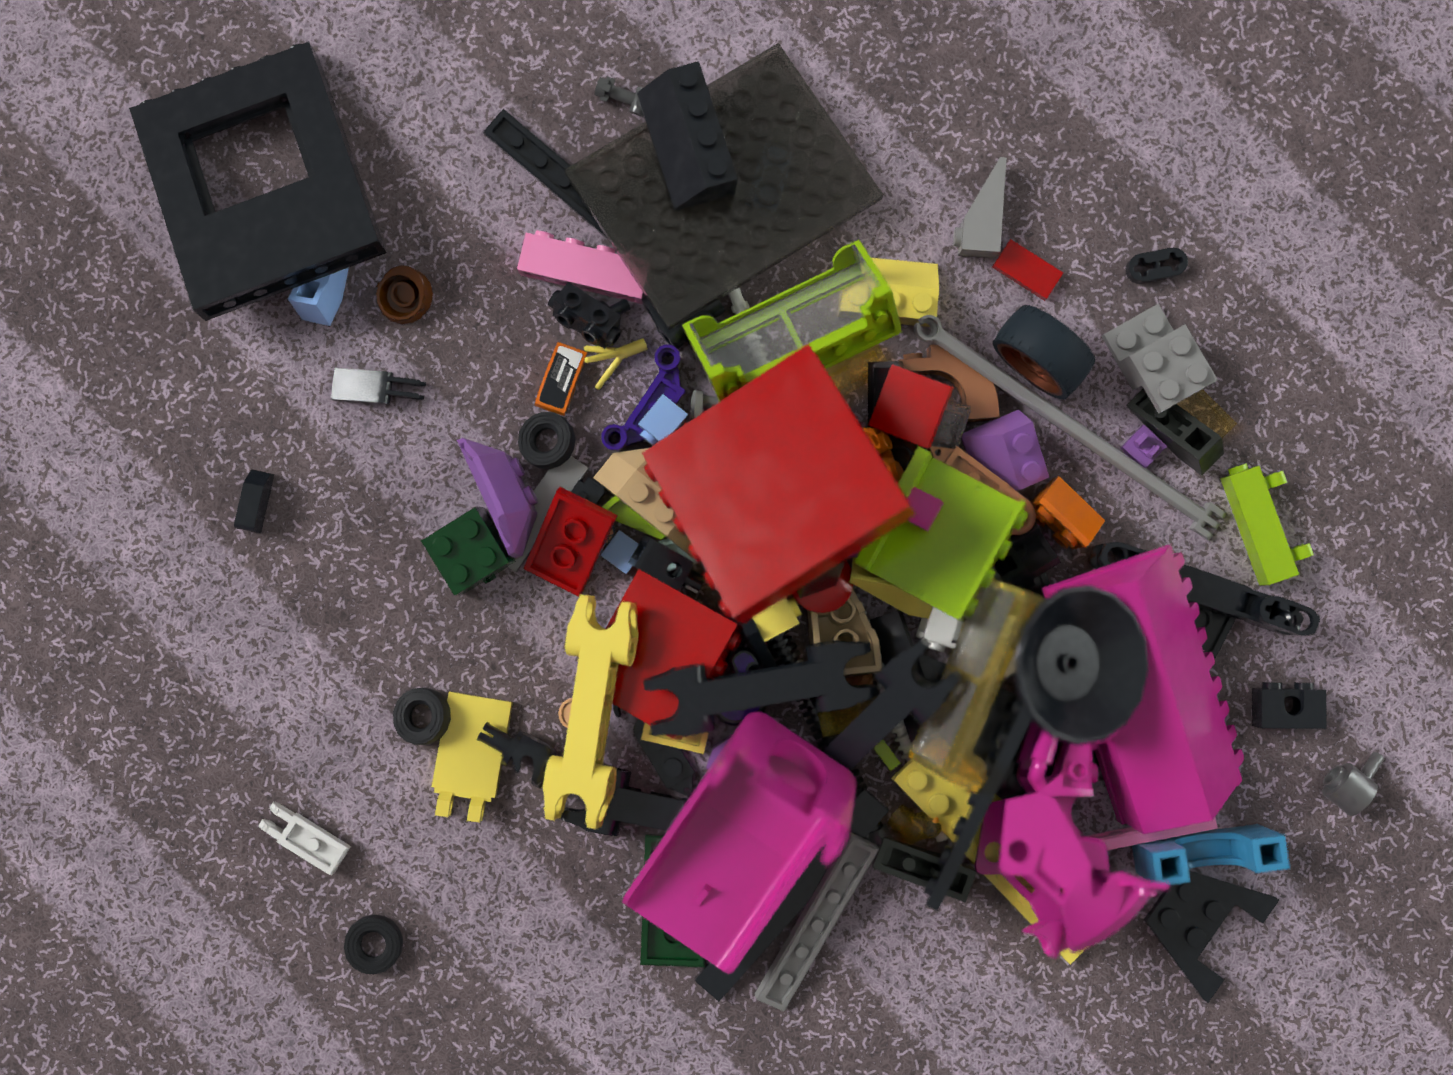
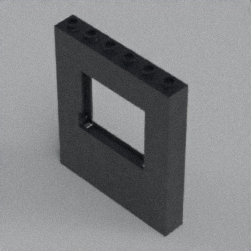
M309 41L303 44H295L289 49L274 55L263 56L259 60L247 65L233 67L230 71L223 74L204 78L196 84L174 89L169 94L145 100L139 105L129 108L192 309L204 321L387 253L322 65ZM286 97L288 101L282 103L280 98ZM285 107L308 178L216 212L193 141ZM185 133H190L192 136L187 138Z

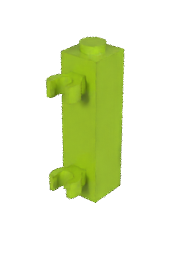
M1247 463L1228 469L1229 475L1220 479L1259 586L1271 585L1300 575L1295 561L1313 556L1311 545L1307 543L1289 547L1268 490L1287 483L1284 472L1280 471L1263 476L1260 465L1248 468Z

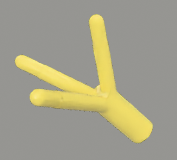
M642 338L618 348L606 347L604 349L601 346H585L584 351L601 353L586 357L584 359L586 363L615 358L596 383L595 388L597 390L601 389L623 359L648 350L645 340Z

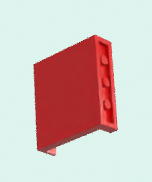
M638 569L605 629L610 628L615 623L618 609L622 602L628 601L637 604L639 637L636 655L631 666L618 664L612 704L650 725V723L656 720L671 717L678 708V697L669 690L645 691L643 679L658 675L673 667L705 663L707 678L723 676L728 665L725 660L730 651L735 652L742 642L743 634L741 632L743 627ZM667 735L674 740H681L683 738L680 735Z

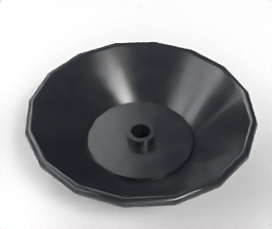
M1091 585L1067 587L1060 589L1037 605L1022 628L1015 655L1017 690L1030 718L1052 738L1075 745L1103 741L1127 724L1142 700L1148 675L1146 639L1134 613L1115 594Z

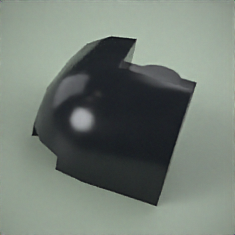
M1035 522L1032 529L1027 533L1010 535L1008 540L1012 542V545L1003 560L998 558L992 570L996 571L994 579L1002 590L1016 593L1035 586L1036 584L1033 579L1058 565L1061 561Z

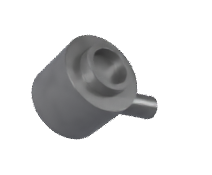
M1372 752L1361 771L1351 763L1333 767L1323 780L1322 794L1347 815H1357L1372 802L1377 793L1378 785L1372 781V778L1384 761V757L1377 752Z

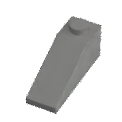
M1006 157L999 158L962 220L960 227H955L953 246L958 247V256L996 258L1000 253Z

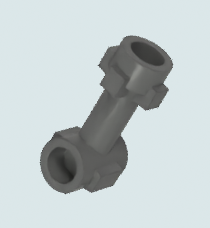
M607 76V79L599 78L594 93L595 96L600 97L599 99L608 103L610 98L629 104L631 105L630 113L644 118L637 97V92L642 87H637L634 93L615 86V79Z

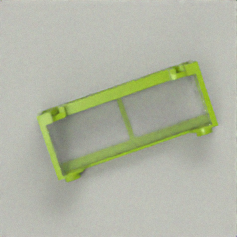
M860 240L843 246L836 252L832 261L833 268L718 324L713 317L705 315L696 317L682 325L718 402L808 343L819 357L825 369L902 333L893 292Z

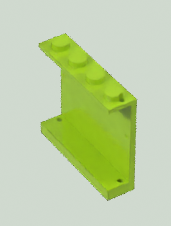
M918 447L898 485L906 498L910 495L913 487H916L944 502L929 532L905 521L861 549L854 562L863 569L962 622L965 616L968 618L973 616L980 602L975 599L981 587L987 589L996 574V571L992 570L998 558L1003 560L1012 545V542L1008 540L1014 528L1020 531L1029 513L1024 511L1026 508L1025 501L1020 500L1018 502L935 459L932 457L931 452Z

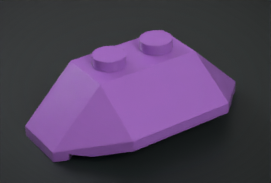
M465 438L457 440L508 555L516 559L523 556L538 514L534 506L538 501L530 486L525 487L521 478L522 475H525L521 463L516 457L512 458L503 451Z

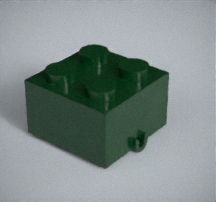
M484 507L472 508L421 540L454 596L463 595L483 582L485 584L497 578V573L516 562L514 557L508 555L501 536Z

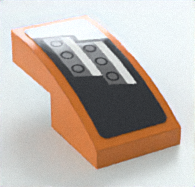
M557 342L540 385L535 406L565 416L574 395L576 383L585 364L584 359L587 357V352Z

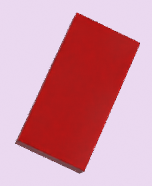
M1012 239L1008 241L992 268L1044 301L1063 275L1062 271Z

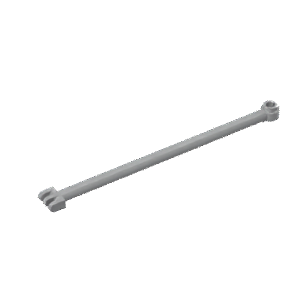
M925 315L918 319L919 323L914 325V333L919 340L924 342L933 341L1194 521L1189 529L1210 541L1213 534L1204 528L1205 524L1217 530L1220 524L1212 519L1211 515L1213 514L1215 517L1223 520L1227 514L1211 502H1206L1203 508L942 329L941 322L937 317ZM928 324L931 327V333L925 335L921 331L920 325Z

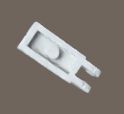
M273 802L269 808L270 811L287 821V826L283 830L274 822L262 819L258 825L259 828L277 839V843L332 876L351 846L299 813H294L280 803Z

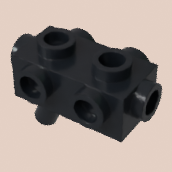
M569 282L561 291L556 290L548 302V306L553 309V316L562 326L576 330L582 334L586 341L593 345H599L604 349L608 345L613 346L618 341L622 333L620 329L621 315L630 310V305L626 299L608 306L606 302H599Z

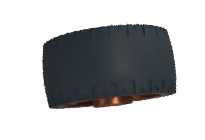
M1022 305L1002 326L992 343L997 354L1008 366L1037 389L1058 399L1069 397L1084 381L1096 362L1090 348L1074 331L1049 313L1030 305Z

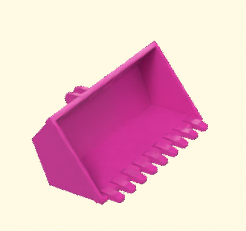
M1171 544L1042 588L1045 599L1062 588L1091 585L1113 593L1134 613L1146 639L1148 675L1142 700L1127 724L1105 740L1096 742L1098 747L1094 750L1117 822L1122 825L1127 824L1143 835L1212 821L1234 789L1243 781L1239 770L1240 765L1244 761L1242 749L1233 750L1232 742L1237 737L1236 728L1234 725L1226 726L1224 721L1230 712L1227 701L1219 702L1217 694L1222 689V682L1219 676L1211 678L1209 672L1215 664V659L1212 652L1204 653L1202 649L1203 643L1207 640L1206 629L1204 627L1196 629L1194 620L1200 614L1197 602L1188 603L1187 594L1192 590V583L1189 577L1181 579L1179 570L1185 564L1182 552L1173 554Z

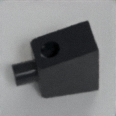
M643 535L628 562L678 591L684 586L697 593L705 581L704 575L692 569L695 562L646 535ZM671 563L676 564V570L673 574L667 573V568Z

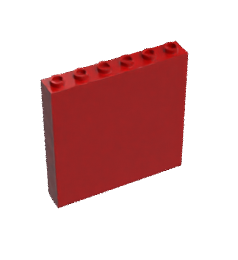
M809 343L642 452L647 462L644 466L646 473L654 483L656 481L659 483L662 489L658 492L661 500L668 509L672 508L677 516L673 519L676 527L683 536L687 534L692 543L688 546L692 556L698 563L703 562L707 570L704 573L707 583L714 591L718 589L723 598L719 601L722 610L729 619L733 617L743 624L916 515L915 510Z

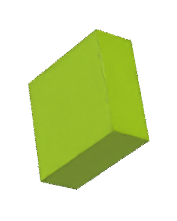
M883 739L873 748L890 771L901 764Z

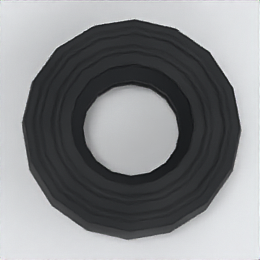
M540 412L532 415L524 422L518 437L519 450L527 462L541 469H553L565 463L574 451L576 441L573 427L564 417L554 412ZM543 430H554L558 437L557 444L552 450L541 452L536 446L537 436Z
M426 687L413 688L404 693L396 702L393 711V724L397 734L404 741L414 745H428L441 739L448 730L451 720L450 707L447 700L438 691ZM420 704L427 705L432 713L431 722L423 729L417 728L412 721L413 710Z
M374 914L362 917L355 922L345 935L344 941L345 956L351 966L361 973L372 975L385 972L391 968L400 957L403 947L401 930L395 922L385 916ZM371 932L382 935L386 943L384 952L375 957L366 954L361 945L363 937Z

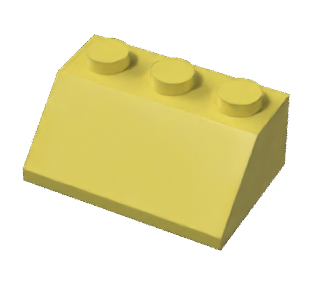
M871 258L893 292L900 324L915 325L919 323L918 319L925 315L937 317L939 297L938 264ZM873 274V276H874V278H875V280H876V282H877V284H878V286H879L880 283L878 282V280L876 279L875 275ZM862 277L840 288L838 318L855 320L862 318L859 307L868 301L872 293V288L866 277ZM926 323L920 325V326H928V327H930V326H929L928 324H926Z

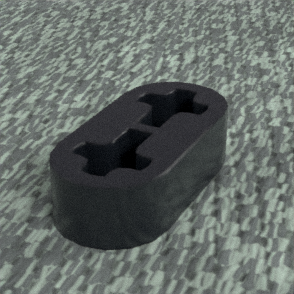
M1166 248L1140 253L1128 261L1126 275L1131 282L1136 284L1171 279L1179 276L1186 270L1188 258L1179 248ZM1169 255H1172L1173 260L1179 261V265L1174 269L1175 271L1172 270L1171 266L1160 267V263L1168 260ZM1139 261H1141L1142 266L1153 264V269L1147 270L1144 276H1141L1140 272L1134 271V267L1138 265Z

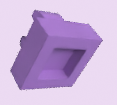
M1143 424L1120 449L1138 464L1147 468L1167 446Z

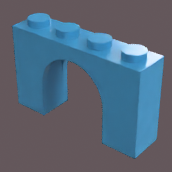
M1259 824L1208 830L1132 845L1136 873L1149 882L1168 883V885L1190 882L1188 869L1202 866L1237 865L1243 866L1255 873L1290 869L1285 835Z

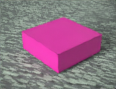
M913 487L907 499L915 510L916 515L907 521L929 532L944 502Z

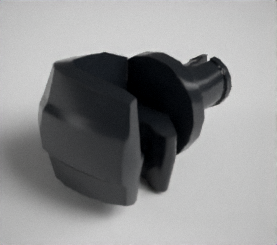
M486 722L483 730L494 737L491 738L480 732L477 741H481L502 753L501 757L503 759L500 764L507 766L512 759L514 772L517 774L521 770V760L526 756L531 757L534 766L531 783L539 789L543 788L546 765L552 755L557 756L556 750L526 732L519 730L516 735L510 736L489 722Z

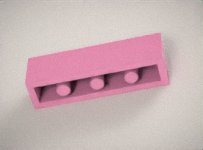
M537 230L535 234L526 232L517 266L521 276L563 286L569 282L580 290L643 304L642 298L645 297L651 273V263L646 261L645 256L629 252L627 256L615 254V249L603 245H597L596 249L586 247L583 241L574 238H566V241L553 239L554 235Z

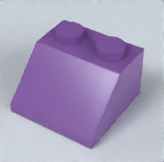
M1019 409L960 434L965 452L1015 490L1024 489L1049 478L1033 422Z

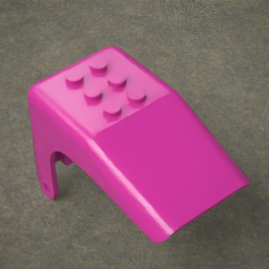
M762 712L748 714L692 792L624 895L622 902L727 974L732 973L822 846L825 844L821 861L826 865H829L843 847L850 828L857 781L855 776L843 765L769 715Z

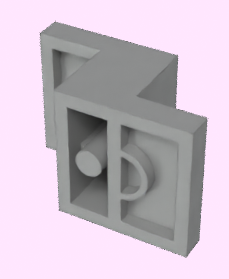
M1159 304L1102 335L1104 342L1132 390L1143 386L1158 413L1163 412L1218 380L1186 324L1173 330Z

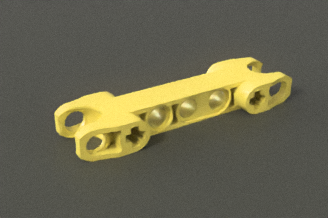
M580 594L567 627L565 640L566 654L579 657L563 757L552 755L546 765L543 782L545 819L553 821L561 818L568 796L576 794L584 800L586 805L587 828L598 829L603 825L615 792L616 767L603 765L618 664L631 666L636 655L639 637L637 604L628 601L622 602L619 606L615 623L610 628L605 629L596 619L595 596Z

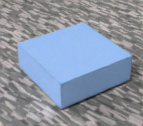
M619 530L600 556L627 574L633 566L628 562L638 543Z

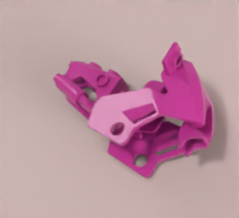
M1031 720L1016 760L1019 763L1016 773L1017 781L1026 793L1020 797L1015 796L991 802L982 820L974 868L981 875H1002L1029 902L1038 921L1022 929V933L1036 936L1044 953L1051 958L1058 959L1061 951L1069 949L1072 953H1075L1110 937L1139 912L1150 896H1156V889L1168 890V883L1149 882L1123 872H1108L1110 870L1106 845L1099 839L1081 836V832L1075 826L1071 815L1072 805L1077 798L1093 796L1092 783L1097 782L1098 767L1096 763H1092L1093 750L1097 749L1098 743L1092 742L1075 745L1062 741L1052 775L1044 778L1047 765L1052 764L1058 739L1049 736L1038 724ZM991 842L1001 845L1000 859L995 863L988 861L985 857V848ZM1013 875H1021L1035 889L1032 894Z

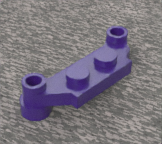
M666 344L657 349L655 362L659 368V373L623 426L612 424L602 431L601 440L607 449L619 451L626 446L646 441L640 436L643 430L639 427L638 423L662 394L676 405L679 403L686 390L680 387L678 366L681 358L676 347ZM665 356H672L674 361L671 364L667 365L662 362ZM613 434H619L621 440L617 444L610 443V437Z

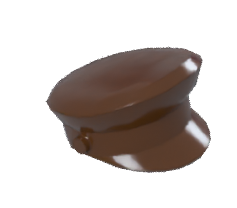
M405 265L393 267L376 286L378 288L376 292L377 305L381 313L391 322L398 324L413 323L421 319L431 306L433 291L430 281L424 274L412 267Z

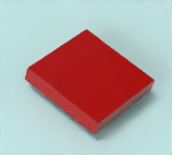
M892 364L868 425L930 449L954 387Z

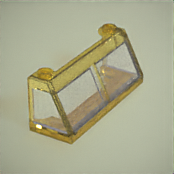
M994 578L987 589L981 587L975 599L980 601L971 618L966 617L955 642V649H952L939 681L947 678L955 670L963 678L954 687L947 701L923 725H920L908 752V757L943 779L977 794L985 779L986 767L984 762L978 756L971 754L1018 645L1022 628L1037 605L1045 600V598Z

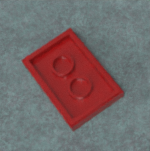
M560 486L554 495L523 569L579 597L590 579L618 515Z

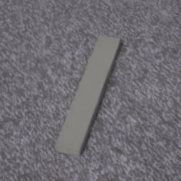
M851 832L848 833L843 847L829 865L756 990V1000L785 1011L878 853L879 848L877 844Z

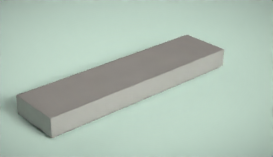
M570 456L561 466L549 469L533 491L538 503L534 504L538 514L523 556L517 559L514 558L516 562L508 566L513 571L517 572L529 556L557 489L561 486L571 491L578 480L581 481L589 470L587 466L574 457Z

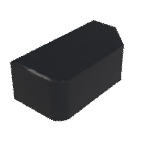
M250 470L243 482L234 528L255 533L262 532L275 474Z

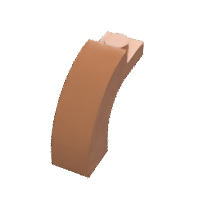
M930 345L926 349L927 358H923L922 353H910L903 355V359L898 360L903 362L905 369L917 374L938 375L949 380L957 388L961 397L963 423L993 421L1000 417L998 396L994 384L940 346Z

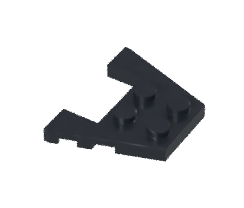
M1189 870L1190 882L1168 885V890L1162 892L1144 918V921L1179 966L1199 996L1209 1003L1225 979L1198 961V957L1234 905H1237L1263 924L1279 899L1266 893Z

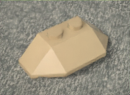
M648 448L613 453L593 478L693 558L688 548L692 544L688 535L683 536L673 521L677 517L672 508L668 509L658 494L662 490L657 481L654 483L644 469L647 462L642 452Z

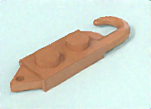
M931 446L930 451L935 459L1018 502L1020 500L1026 502L1024 511L1029 513L1020 531L1014 528L1011 535H1022L1032 529L1036 520V512L1034 506L1027 498L958 446H955L954 449ZM937 449L940 450V454L938 456L935 454V450Z

